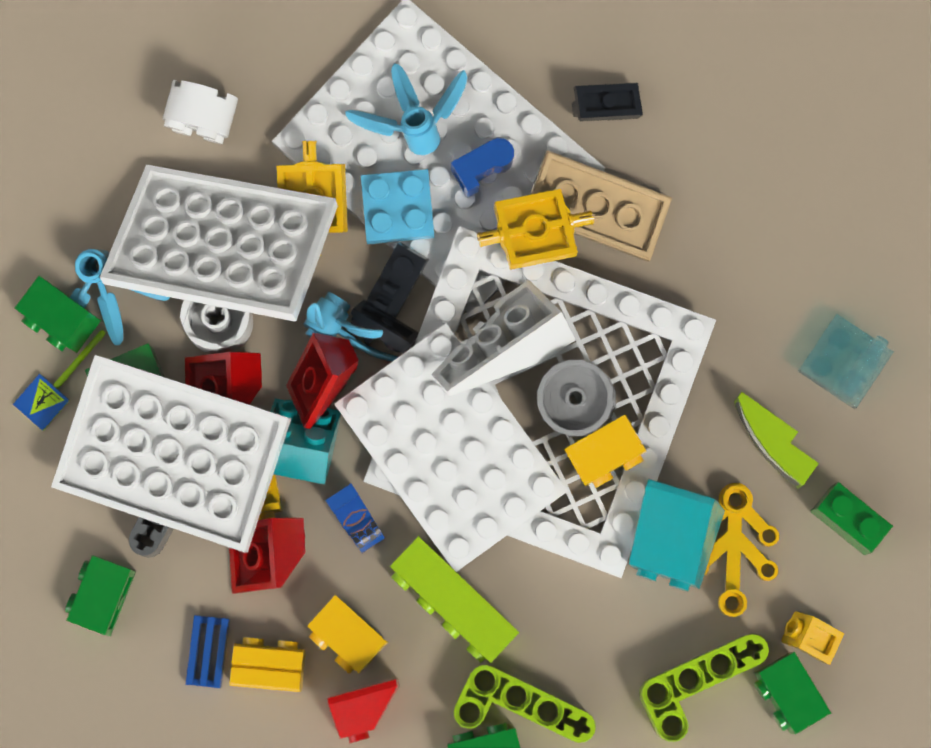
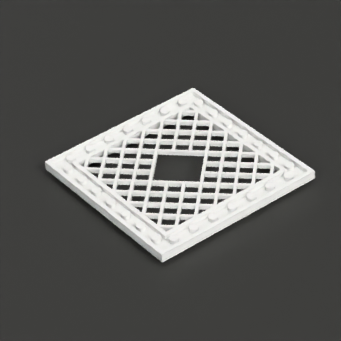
M459 226L415 345L445 323L456 335L460 322L468 339L460 343L467 344L473 336L465 319L483 312L488 321L490 315L487 309L495 306L501 298L507 295L499 278L517 285H522L527 280H530L544 295L555 298L551 302L554 305L559 304L576 341L548 360L557 357L558 362L561 363L564 361L561 354L576 347H579L584 360L594 365L611 359L618 374L617 377L611 379V382L614 384L621 381L628 396L627 399L616 403L615 409L631 402L638 417V420L631 424L633 427L640 425L637 434L647 450L646 453L641 455L644 461L627 471L624 469L620 482L615 471H612L611 474L615 484L597 492L593 483L589 484L593 494L575 502L567 484L580 479V476L577 474L565 480L557 462L568 458V455L565 453L555 458L547 441L562 433L555 431L533 441L535 446L541 443L544 444L550 457V461L547 463L549 466H554L560 481L568 490L566 494L571 504L553 512L549 504L546 507L549 514L542 511L538 512L507 536L622 578L633 547L648 479L658 480L716 320L557 261L510 270L505 251L500 243L480 247L477 238L478 232ZM479 271L490 274V276L476 282ZM495 280L502 297L484 304L477 287ZM473 290L480 307L464 314ZM563 301L587 311L570 318ZM596 314L619 323L602 329ZM590 315L598 332L580 339L573 322ZM627 325L651 334L634 341ZM622 327L630 344L612 351L605 334ZM600 337L608 354L590 361L583 344ZM660 337L671 341L668 352H666ZM655 339L662 356L645 363L637 346ZM633 349L640 366L622 373L615 356ZM546 361L489 381V383L499 395L496 384ZM664 361L656 384H654L647 368ZM643 371L650 388L633 395L625 378ZM578 391L573 392L577 403L580 404L582 402L581 398H583L582 394H579ZM652 393L643 417L635 400ZM615 413L612 415V421L617 419ZM566 435L570 445L574 444L573 438ZM372 457L363 482L398 494ZM617 489L607 514L600 496ZM595 499L603 516L585 524L578 506ZM573 509L581 526L556 516ZM604 522L601 533L588 529Z

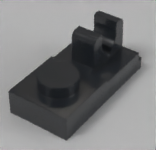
M638 83L574 87L573 117H578L580 122L639 119L643 115Z
M399 242L382 270L367 301L381 311L387 312L396 318L429 259Z
M363 299L352 309L350 313L353 315L351 324L366 329L383 330V335L379 339L384 342L388 349L404 354L415 345L419 332L390 314L376 308L367 300ZM365 338V340H364L363 343H365V344L368 345V344H370L374 339H373V338Z

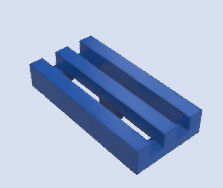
M194 615L185 685L222 688L230 619ZM202 623H205L207 627L200 679H195ZM221 625L214 680H208L214 626Z

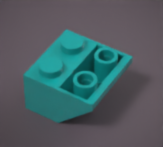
M275 398L270 412L291 418L273 475L325 484L332 462L341 413L339 410L327 408L312 428L306 429L303 427L293 401Z

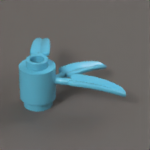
M394 63L391 69L392 80L401 109L405 111L400 125H397L396 120L356 110L345 111L346 117L354 124L378 134L391 136L394 131L402 132L412 153L417 155L430 154L438 148L441 139L436 123L440 117L447 119L455 109L465 89L467 74L464 70L457 74L432 111L434 116H432L426 109L418 107L419 100L406 72L399 64Z
M103 249L85 250L78 255L75 261L76 274L85 283L82 288H76L70 298L85 308L91 299L87 291L92 283H97L101 294L97 298L104 324L112 343L119 346L123 341V325L115 295L107 293L105 285L100 279L110 252ZM97 262L99 263V270H98V271H97V269H96V263H97ZM131 290L156 300L167 301L170 299L167 296Z
M327 292L324 298L320 297L317 303H313L308 307L306 312L307 319L303 325L308 328L305 334L310 338L313 332L334 337L339 334L348 339L352 346L371 356L391 362L398 358V356L384 353L362 343L341 329L343 326L350 333L364 338L375 339L383 335V330L366 329L346 321L349 316L347 312L351 306L337 295Z

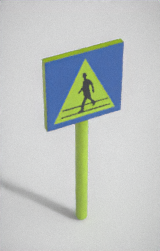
M100 330L53 385L39 374L13 405L44 431L70 401L58 390L59 387L100 342L106 332Z

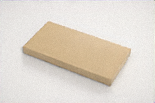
M547 150L541 162L531 194L561 189L565 205L571 211V214L592 211L594 224L576 227L574 230L575 235L644 261H650L672 197Z

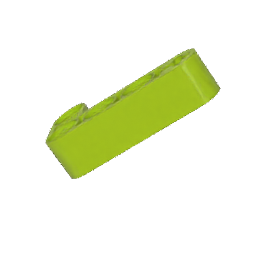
M755 634L741 636L643 682L639 692L640 699L657 735L663 740L670 742L683 739L688 732L689 725L679 701L763 663L769 652L765 639ZM747 641L750 644H757L759 650L754 652L756 658L743 656L737 659L741 664L737 668V661L733 653L745 650L747 648ZM718 654L724 656L728 662L726 672L721 675L714 673L711 669V660ZM685 669H691L697 677L696 684L691 689L683 688L679 682V675ZM655 683H659L665 689V698L657 704L652 703L647 696L648 688ZM673 715L679 720L680 729L675 735L668 736L662 729V722L666 717Z
M480 665L471 672L454 709V717L457 723L468 729L475 728L482 723L492 702L574 742L582 743L590 740L595 734L596 729L593 717L587 712L488 665ZM483 670L491 672L495 679L494 686L488 691L479 690L474 682L476 674ZM512 686H520L526 692V699L520 706H512L506 700L507 690ZM544 701H552L557 707V715L551 721H543L538 715V707ZM467 702L475 703L480 710L478 719L471 723L463 721L459 714L460 707ZM564 708L571 710L567 717L578 721L581 716L585 718L584 724L588 727L586 733L580 732L578 736H574V728L563 723L562 730L556 728L563 718Z

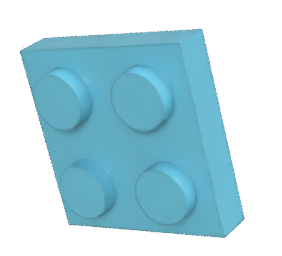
M428 169L361 175L367 244L435 238Z

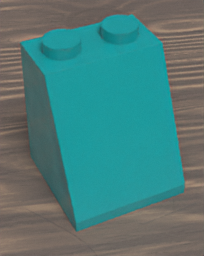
M648 479L629 565L637 569L636 575L651 581H656L657 576L670 580L669 586L689 592L690 586L700 589L725 510L716 499Z

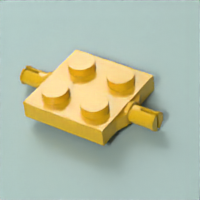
M302 141V162L294 165L276 166L277 188L336 198L338 207L328 233L348 232L345 164H326L317 161V141Z
M556 189L494 202L493 207L497 219V229L478 232L477 238L480 247L500 243L505 251L509 269L512 270L576 257L578 250L574 239V230L576 227L593 225L594 218L591 210L571 214V211L565 205L562 190Z

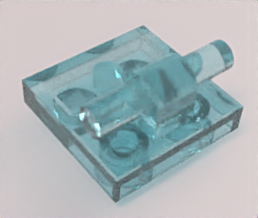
M836 314L798 372L853 409H856L894 351L887 347L889 342L885 338L877 335L874 339Z

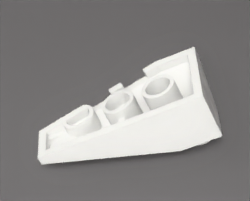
M527 280L501 298L494 306L496 312L486 323L480 321L473 329L475 335L467 344L458 345L432 373L435 381L449 396L546 361L575 341L562 312L530 280Z

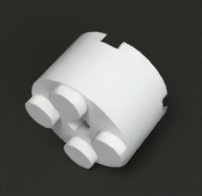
M173 80L162 120L165 121L164 126L171 128L173 132L191 136L192 131H197L196 135L204 137V140L223 144L224 138L229 136L238 98L228 93L226 98L218 96L217 89L183 80L180 83L177 80Z
M187 300L183 301L180 312L183 329L193 344L203 352L208 354L237 352L249 339L253 329L252 313ZM219 312H221L224 317L223 322L220 321L214 325L210 320L211 316L217 317Z

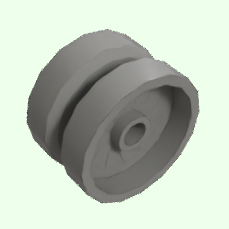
M566 360L554 365L543 376L537 390V406L543 420L553 430L571 437L588 436L604 427L611 420L616 407V391L611 379L597 365L584 360ZM576 391L583 396L582 402L578 405L570 402V397L574 396L573 392Z

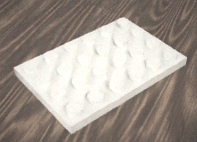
M146 165L101 272L100 279L105 285L296 322L338 204L336 198Z
M445 323L334 405L449 565L457 572L568 490L489 382L449 396L435 381L432 373L458 345H462Z
M95 355L51 487L242 552H248L291 418Z

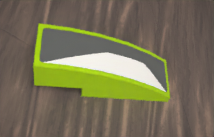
M741 392L734 400V404L751 440L780 475L796 488L802 487L819 463L791 444L798 433L797 430Z

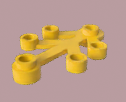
M730 483L720 491L718 496V502L725 510L722 521L728 517L727 532L714 543L704 576L708 573L709 566L727 551L725 592L718 599V607L725 616L737 617L743 614L747 608L746 596L740 591L741 553L756 568V574L759 579L770 581L778 575L776 563L767 560L742 533V518L758 533L757 539L762 546L771 547L775 545L779 540V532L775 527L769 526L752 508L753 496L749 488L741 483ZM732 494H737L741 498V504L737 507L732 506L729 502V497ZM765 530H770L774 534V540L771 543L763 540L762 534ZM764 564H769L773 568L772 576L765 577L761 573V568ZM728 597H734L737 600L738 605L736 609L730 610L726 607L725 602Z

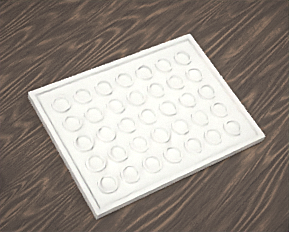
M402 0L272 140L273 145L295 164L303 161L302 141H317V161L326 164H345L347 210L364 225L361 175L428 169L435 238L399 242L429 259L421 275L435 287L439 281L458 227L462 226L480 233L496 230L497 219L493 207L494 202L530 195L547 150L605 172V167L410 0ZM394 63L399 64L406 72L419 100L418 107L426 109L432 116H434L432 112L434 107L457 74L463 70L467 74L465 89L455 109L447 119L440 117L436 123L441 139L438 148L430 154L417 155L412 153L402 132L394 131L391 136L378 134L354 124L346 117L345 111L356 110L396 120L397 125H400L405 111L401 109L392 80L391 69ZM504 138L508 140L514 148V159L511 168L501 174L493 173L479 181V192L467 198L450 170L451 162L493 139ZM388 242L386 244L394 250L399 242ZM479 271L476 282L490 276V274ZM499 278L503 285L506 280ZM495 280L477 287L484 304L498 290ZM473 290L465 308V313L480 307Z

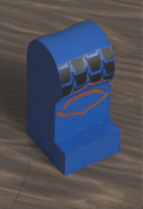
M496 138L451 162L450 170L467 198L479 192V181L493 173L501 174L511 168L514 159L513 145L504 138Z
M352 483L325 500L361 553H364L385 539Z

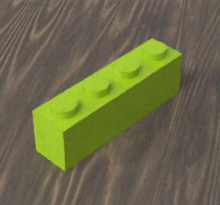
M419 536L390 565V568L395 572L391 578L404 591L411 587L420 596L416 602L429 615L436 611L445 619L441 626L453 638L457 639L461 635L468 641L470 645L466 650L478 662L482 663L486 659L491 664L520 633Z

